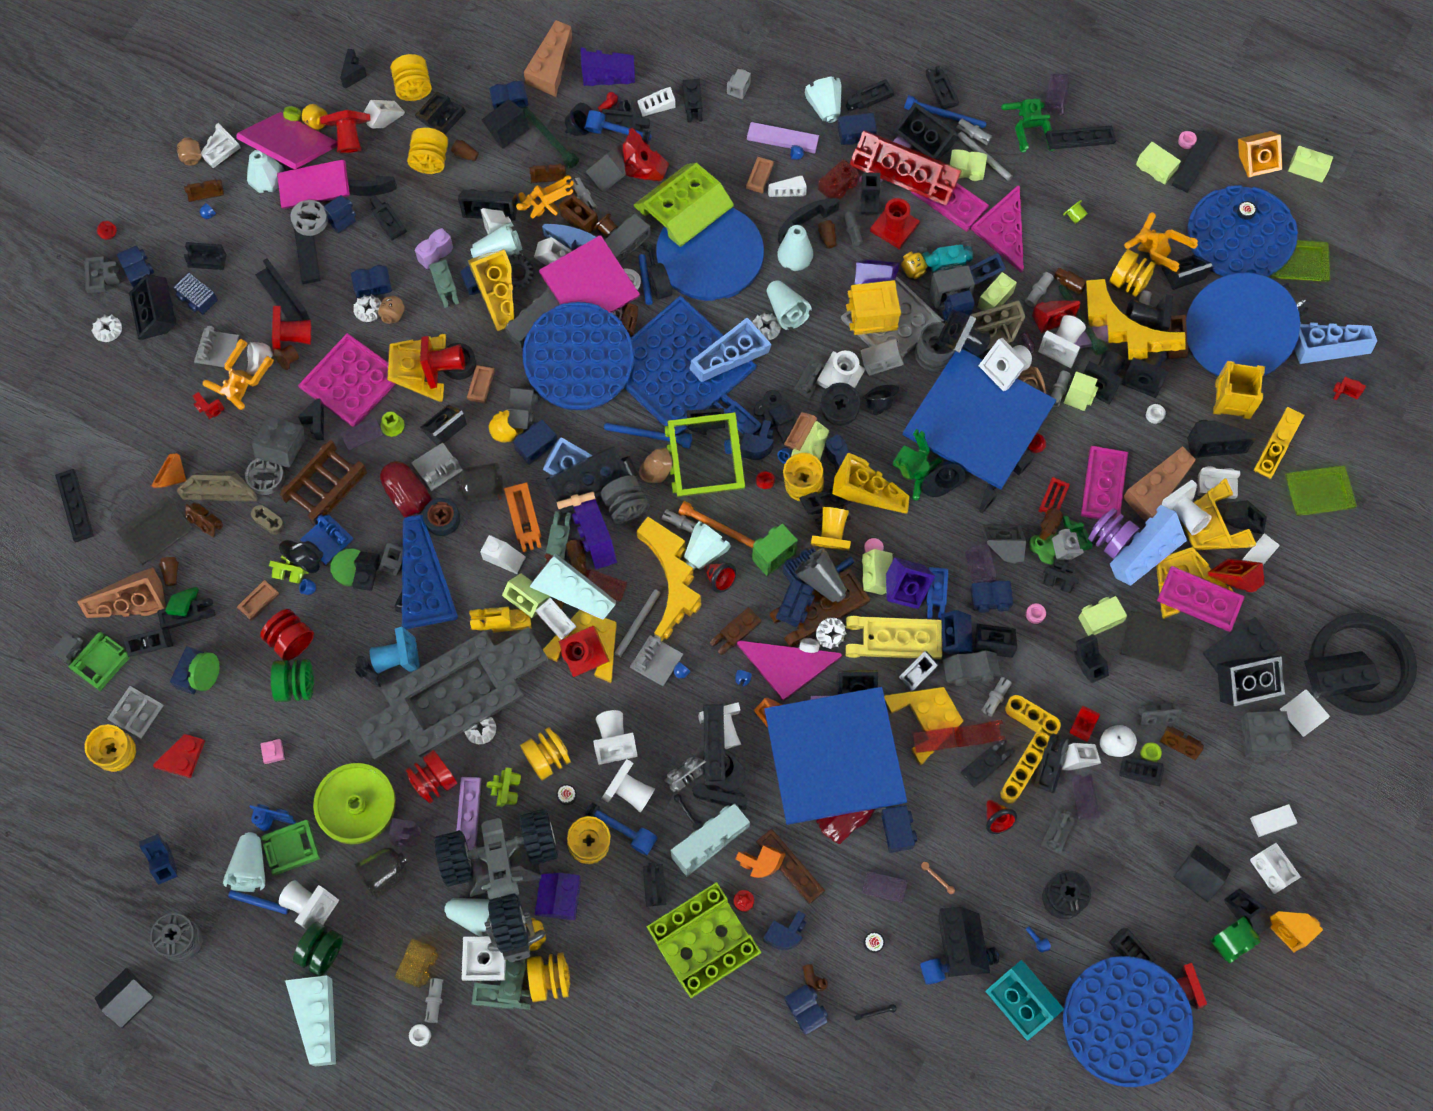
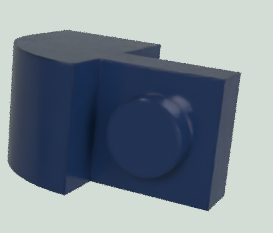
M763 421L759 436L744 433L740 447L741 457L760 460L771 453L774 443L772 439L774 429H771V421Z
M159 833L139 841L140 848L148 859L150 873L158 885L178 877L171 850L167 842L164 843Z
M798 911L789 928L774 920L765 934L763 942L778 950L795 948L802 941L803 937L798 935L797 931L801 933L807 923L804 921L806 915Z

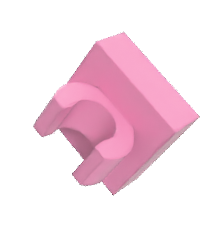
M281 739L260 743L265 764L285 760Z

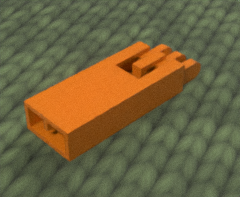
M527 482L504 488L518 544L521 543L523 552L527 551L525 544H529L530 550H534L532 542H536V546L541 548L539 539L541 534ZM530 523L532 531L530 532L529 526H525V533H523L522 524Z

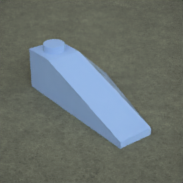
M560 437L553 446L543 470L554 475L593 455ZM607 466L602 467L600 474L607 476L610 474L611 469ZM586 475L583 478L585 484H591L594 480L592 475Z

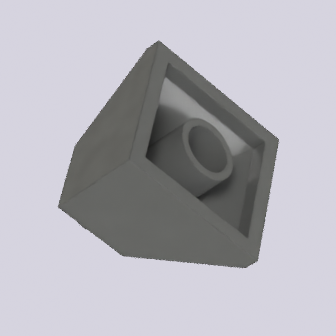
M1021 525L982 526L987 544L1005 562L1012 564L1024 562L1026 539Z

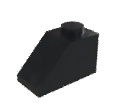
M1248 500L1227 502L1224 512V520L1237 529H1250L1251 532L1264 534L1267 516Z
M1240 888L1224 899L1225 904L1238 920L1245 917L1258 935L1272 926L1267 908Z

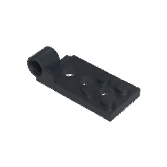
M615 446L546 478V482L556 502L569 499L575 494L579 496L589 492H594L596 498L601 495L602 489L610 482L624 476H637L638 472L630 456L620 459ZM602 467H609L611 469L610 474L607 476L601 475L600 470ZM586 475L593 476L594 480L591 484L583 482V478ZM570 483L576 485V490L572 493L566 491V486ZM573 505L562 508L561 511L565 513L574 507Z

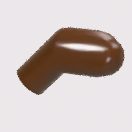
M812 964L802 966L807 986L812 987L816 991H824L828 986L827 980L825 978L821 979L814 974Z

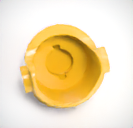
M508 410L499 411V413L493 416L488 425L489 432L496 441L512 442L524 430L512 428L509 425Z

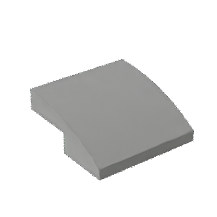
M129 686L107 720L142 739L164 705Z

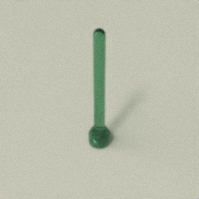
M525 107L523 109L525 115L563 156L564 164L568 168L575 167L579 162V158L574 153L568 152L528 107Z
M1062 284L1059 285L1058 289L1065 301H1074L1067 288ZM1078 309L1076 318L1080 319L1086 326L1085 332L1092 342V351L1095 355L1103 354L1108 349L1107 344L1104 340L1098 339L1081 310Z

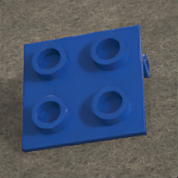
M329 514L318 516V524L300 539L301 542L310 541L323 552L324 555L321 561L325 565L354 540Z
M257 804V807L250 805V808L253 810L251 821L262 831H268L273 820L292 825L297 823L293 816L288 815L289 812L277 809L275 812L262 804Z

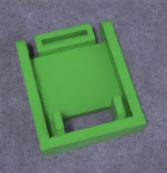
M99 632L68 667L101 691L130 657H128L127 651L107 635L105 637L104 633ZM86 666L96 673L92 679L82 673Z
M308 820L261 836L263 842L271 840V842L263 844L269 867L279 866L271 870L273 876L320 859ZM307 833L312 849H304L301 839L302 834Z

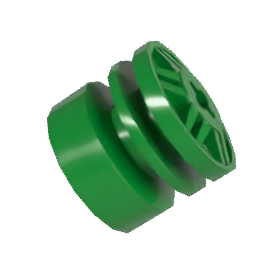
M299 659L295 660L292 668L288 660L274 661L271 668V690L274 701L289 702L292 693L296 701H300L302 698L304 701H310L314 688V674L310 660L303 659L302 662Z

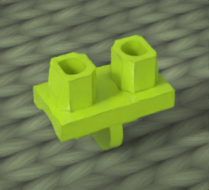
M283 555L281 560H285L286 563L270 561L269 566L273 567L272 578L284 580L285 572L288 570L291 571L289 581L300 584L304 574H308L307 571L303 570L300 566L294 565Z
M506 767L505 770L501 771V777L494 775L493 781L487 782L486 787L492 789V796H497L498 790L496 803L498 807H503L505 804L515 805L517 803L518 793L509 792V785L519 786L521 775L511 772L512 768Z

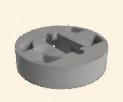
M304 200L296 204L290 216L294 229L306 236L322 232L328 223L324 206L315 200ZM313 213V215L320 218H316V220L302 219L298 214Z
M258 458L253 460L245 472L247 484L255 493L260 495H269L281 488L285 480V473L281 465L274 463L275 467L271 465L272 462ZM258 473H274V476H278L274 480L265 481L254 478V476H258Z

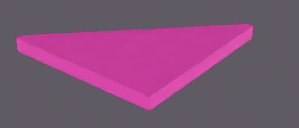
M1018 185L972 225L971 230L1022 273L1024 265L1020 186Z
M746 641L737 642L738 647L782 701H785L842 658V654L836 652L818 651L808 653L795 647Z

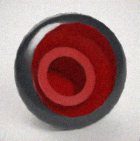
M708 564L705 566V571L714 592L722 593L732 586L736 578V568L733 564Z
M988 800L987 831L991 834H1000L1009 830L1017 820L1016 811L993 800Z

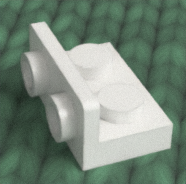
M1213 466L1202 468L1198 474V496H1204L1210 489L1227 478L1233 492V496L1227 498L1236 499L1238 496L1240 471L1232 468L1216 469Z
M1277 843L1250 859L1274 894L1301 878Z

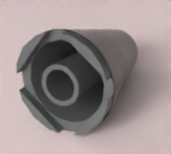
M824 548L809 555L810 559L806 562L802 561L796 568L795 574L798 578L813 587L831 602H840L845 598L847 589L828 552Z

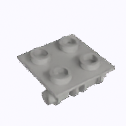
M207 326L203 331L194 363L225 367L224 364L235 349L239 335L216 332L214 327Z
M443 442L411 462L431 491L463 471L458 460L452 456Z
M650 635L630 668L664 686L672 674L675 665L682 658L683 653L663 643L659 636L655 635L653 637Z
M690 757L683 762L684 766L680 769L670 771L664 782L671 784L669 788L673 793L675 791L678 792L686 786L684 782L687 785L689 784L686 776L691 781H694L693 777L696 779L704 773L702 764L706 761L697 757Z

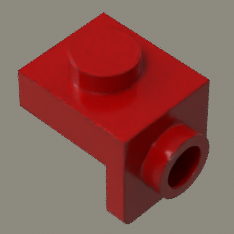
M1344 377L1341 382L1336 383L1333 392H1335L1333 399L1337 400L1341 393L1358 399L1366 385L1361 384L1357 380Z
M199 392L192 396L196 401L193 405L199 413L204 412L209 420L218 416L225 409L219 399L208 404Z
M1082 706L1069 733L1087 742L1100 714Z

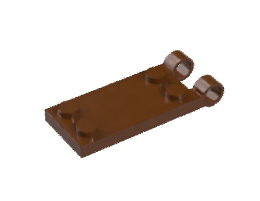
M851 569L839 574L847 589L845 598L840 602H831L813 589L812 594L815 596L811 606L807 605L805 611L808 613L804 623L800 622L797 626L798 630L789 633L784 638L789 647L797 645L802 639L816 633L819 624L827 618L841 619L870 602L871 599ZM780 607L774 609L769 614L774 623L781 622L776 619Z

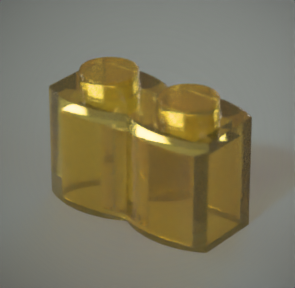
M411 939L395 978L417 988H421L422 985L425 986L430 975L427 973L430 965L433 966L438 957L437 949Z

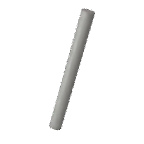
M961 131L958 134L959 139L974 152L987 154L965 133ZM987 154L986 162L1009 181L1013 175Z
M654 589L614 652L616 656L621 657L660 596L661 593L658 590Z

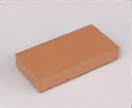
M757 157L746 189L763 193L773 169L774 161Z
M476 365L467 400L486 404L495 373L494 368Z
M801 412L784 445L800 451L817 418L814 415Z
M264 580L237 608L252 621L279 593Z

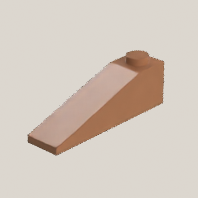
M154 568L135 573L77 601L86 618L110 617L111 615L129 617L130 615L140 614L141 616H149L158 613V610L166 608L162 582Z

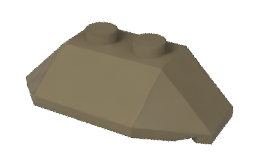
M1019 300L971 315L976 318L972 327L990 334V342L986 350L991 349L1000 338H1003L1008 344L1012 343L1025 318Z
M207 470L206 472H198L192 475L177 491L182 500L258 502L255 492L234 471L221 473Z

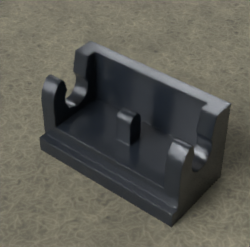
M186 242L185 247L188 254H184V258L188 268L224 270L227 254L222 244Z

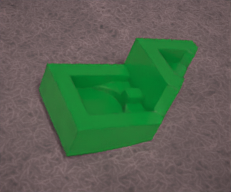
M1063 516L1065 529H1070L1071 533L1077 534L1080 549H1083V551L1092 549V542L1088 539L1089 535L1084 528V524L1081 522L1078 524L1070 520L1068 516Z
M192 587L172 595L166 607V613L168 615L186 616L191 601L197 598L198 587Z

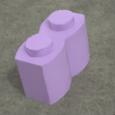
M442 228L434 231L429 239L422 241L415 248L418 262L426 269H429V264L436 263L440 258L447 256L453 249L451 237Z

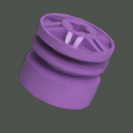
M1112 508L1098 520L1088 538L1093 542L1099 536L1100 538L1096 543L1098 547L1107 542L1108 544L1104 552L1113 559L1131 542L1133 536L1140 529L1130 520L1122 526L1120 524L1124 517L1122 514L1113 519L1117 514L1115 508Z

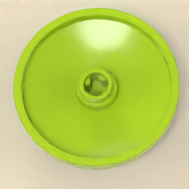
M363 763L346 764L331 771L319 784L314 796V814L320 828L332 839L345 844H361L376 838L388 827L394 816L396 796L389 779L377 768Z

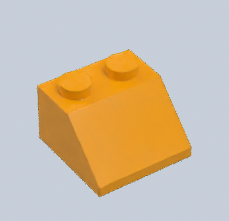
M1269 131L1238 139L1239 157L1248 177L1282 170L1280 134Z
M1278 911L1270 916L1272 922L1270 928L1293 952L1306 947L1323 931L1320 927V922L1315 917L1306 913Z

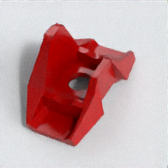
M633 128L629 129L627 139L623 143L626 176L643 180L662 181L669 163L657 151L653 152L643 142L642 136Z

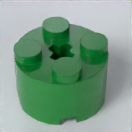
M1242 917L1210 939L1223 959L1229 964L1261 942L1259 935L1245 917Z

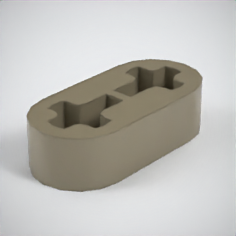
M258 505L252 509V519L271 534L277 535L284 530L282 519L265 506ZM257 513H263L266 518L258 517ZM270 521H272V522L275 523V524L278 523L279 526H278V527H275V526L272 527V525L270 524Z

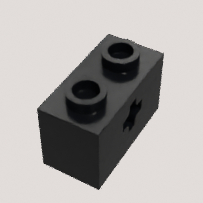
M169 627L123 638L128 657L173 647Z

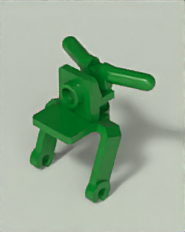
M1025 99L1023 102L1004 103L1001 106V109L1004 111L1019 109V116H1023V120H1019L1015 126L1020 144V152H1026L1029 149L1024 129L1042 126L1044 134L1047 131H1052L1050 122L1047 120L1050 119V115H1041V109L1045 107V104L1040 102V99Z
M916 429L913 435L917 441L919 451L916 452L907 446H903L893 461V466L900 469L902 476L906 479H916L913 499L918 501L925 477L942 462V459L936 458L931 463L926 461L930 449L925 439V433L923 431L919 433V430Z

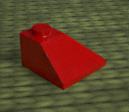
M1080 301L1041 302L1034 307L1032 317L1042 334L1060 327L1063 316L1071 315L1076 317L1081 303Z
M1228 558L1208 572V576L1246 592H1255L1265 584L1263 563Z

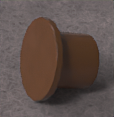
M610 213L605 215L594 227L595 231L599 229L606 238L610 236L615 228H618L610 219Z
M292 345L282 350L277 348L274 350L277 362L285 370L290 369V364L299 359V355Z

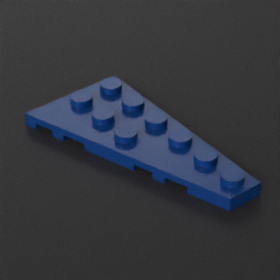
M423 515L405 517L403 520L402 627L411 629L456 620L458 615L430 534L423 520Z

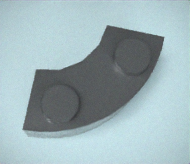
M511 388L506 410L509 411L508 423L512 428L528 429L529 425L534 423L533 409L534 404L537 405L538 393H535L534 388Z
M985 650L973 654H957L943 660L947 682L955 683L956 686H963L969 682L977 681L987 683L994 681V677L1001 675L997 654Z

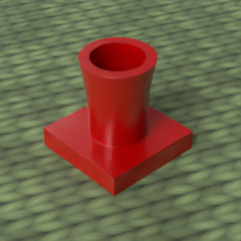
M344 110L320 117L321 124L337 127L338 153H355L362 150L356 125L371 121L370 114Z
M894 198L887 202L885 210L871 226L870 232L900 250L918 227L920 220L910 215V205L907 201L901 198Z
M273 306V356L276 348L281 350V341L311 345V319L282 321L281 306Z
M429 336L421 337L420 363L430 389L437 388L438 371L465 370V358L460 344L434 351Z
M595 626L586 628L558 641L562 650V657L567 662L573 677H577L610 662Z
M1192 963L1186 964L1182 967L1184 977L1176 979V981L1184 990L1188 1000H1193L1196 1010L1204 1008L1207 1002Z

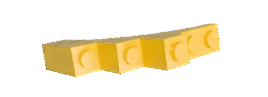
M1105 279L1086 281L1089 327L1108 325V342H1127L1129 360H1132L1133 357L1139 360L1148 358L1147 352L1185 349V332L1158 331L1132 321L1119 311L1112 302L1107 291Z
M647 517L637 530V538L646 544L659 559L665 571L669 588L665 613L654 632V635L659 636L661 641H663L664 638L668 639L673 632V626L682 621L683 613L690 617L693 612H698L702 605L701 595L687 587L694 578L693 568L678 559L682 558L686 552L685 540Z

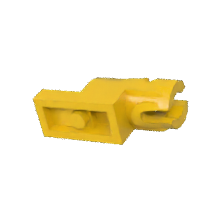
M509 606L469 611L472 630L492 629L493 633L522 630L527 627L532 628L529 615L520 609L510 610Z

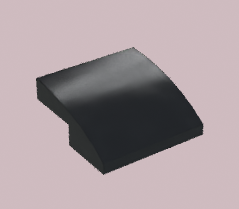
M436 92L415 116L428 127L446 134L466 111L463 106L451 102L449 96Z

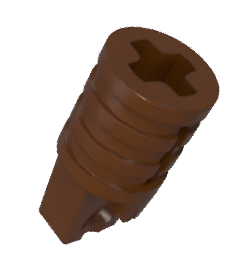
M1058 268L1055 272L1054 278L1061 285L1079 295L1082 294L1087 286L1086 279L1079 277V275L1071 271Z
M628 303L625 306L620 320L630 337L634 335L638 317V306L632 303Z
M1056 508L1047 510L1040 525L1042 530L1039 537L1043 540H1046L1051 534L1055 535L1063 519V514L1060 510Z
M578 539L571 540L566 544L569 563L581 574H585L586 556L583 542Z

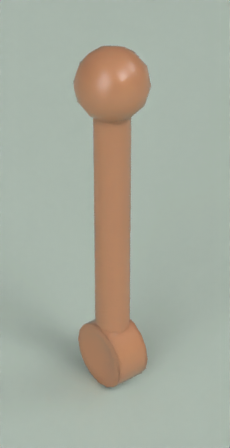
M927 862L921 864V869L928 871L947 889L949 894L955 892V888L949 886L930 869Z

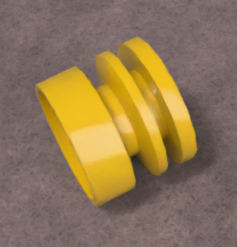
M407 54L396 58L392 62L390 68L396 96L405 101H416L430 94L432 87L426 60L422 56Z
M418 128L414 130L410 140L407 158L408 165L412 169L425 174H436L443 171L446 160L445 154L448 148L447 136L439 130L432 128Z
M1127 249L1116 266L1109 283L1120 288L1126 282L1128 283L1126 292L1129 293L1134 286L1135 290L1132 295L1137 297L1149 283L1156 263L1151 261L1146 268L1144 266L1147 258H1144L1138 264L1136 262L1139 254Z
M798 453L790 457L784 464L785 488L791 498L800 501L799 498L813 492L819 494L823 491V467L816 456L810 453Z
M101 725L93 729L87 736L84 744L88 759L110 772L122 771L133 762L136 755V744L133 738L114 725ZM112 748H113V749L116 748V751H115V752H111L110 750H111Z
M550 727L544 729L548 736L547 739H545L541 732L538 733L541 743L536 744L530 738L520 744L527 760L541 780L553 774L550 766L552 763L557 768H562L559 761L560 758L566 765L571 763L564 743Z
M586 816L579 818L568 830L567 845L569 853L575 860L583 864L599 862L609 851V828L597 817ZM587 838H590L591 841H594L591 843V846H587V844L583 842H586Z
M563 952L557 954L558 963H555L553 954H549L547 965H544L541 956L527 958L532 1002L546 1001L548 990H552L554 998L558 999V989L560 988L563 998L569 997L570 974Z

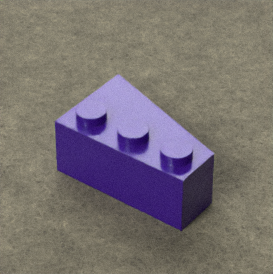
M581 47V67L584 86L635 83L634 55L612 52V55L602 54L601 50L589 52L586 51V48Z
M596 500L582 502L579 506H575V513L572 516L575 525L579 524L580 526L577 527L580 538L585 540L583 545L585 551L590 553L595 570L617 563L612 540Z

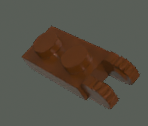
M747 607L711 640L710 644L715 646L724 638L727 642L718 650V653L723 655L754 630L762 620Z

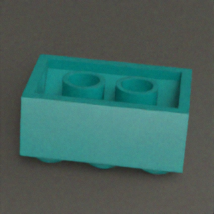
M1020 960L985 991L1027 1041L1064 1010L1023 960Z

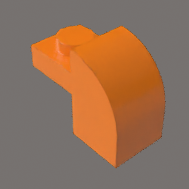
M764 845L758 858L741 851L738 852L735 860L740 861V866L751 870L753 868L750 876L761 878L774 874L780 868L786 853L769 845Z

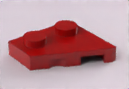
M184 734L153 764V767L191 779L205 741L201 738Z

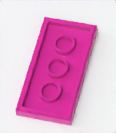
M344 160L277 173L281 208L283 209L292 208L304 200L322 202L335 199L340 195L343 197L350 196L346 162Z
M958 183L947 205L911 191L913 195L966 232L989 208L987 203Z
M1097 446L1090 447L1081 516L1100 519L1112 508L1117 510V514L1113 519H1116L1121 514L1128 452Z
M1171 566L1157 601L1231 632L1245 596Z

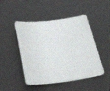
M1304 690L1280 708V711H1287L1288 720L1303 737L1330 717L1308 690Z

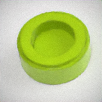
M293 106L285 107L283 117L290 121H298L301 119V110Z
M1150 742L1142 747L1140 755L1143 760L1157 762L1161 758L1162 751L1156 743Z

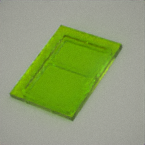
M1297 240L1295 250L1289 261L1280 270L1272 274L1271 278L1329 282L1328 242Z
M1345 465L1285 474L1296 516L1357 507Z

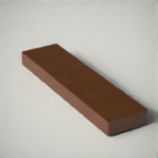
M772 828L756 841L761 849L764 845H769L786 853L779 870L808 904H811L825 892L824 888Z

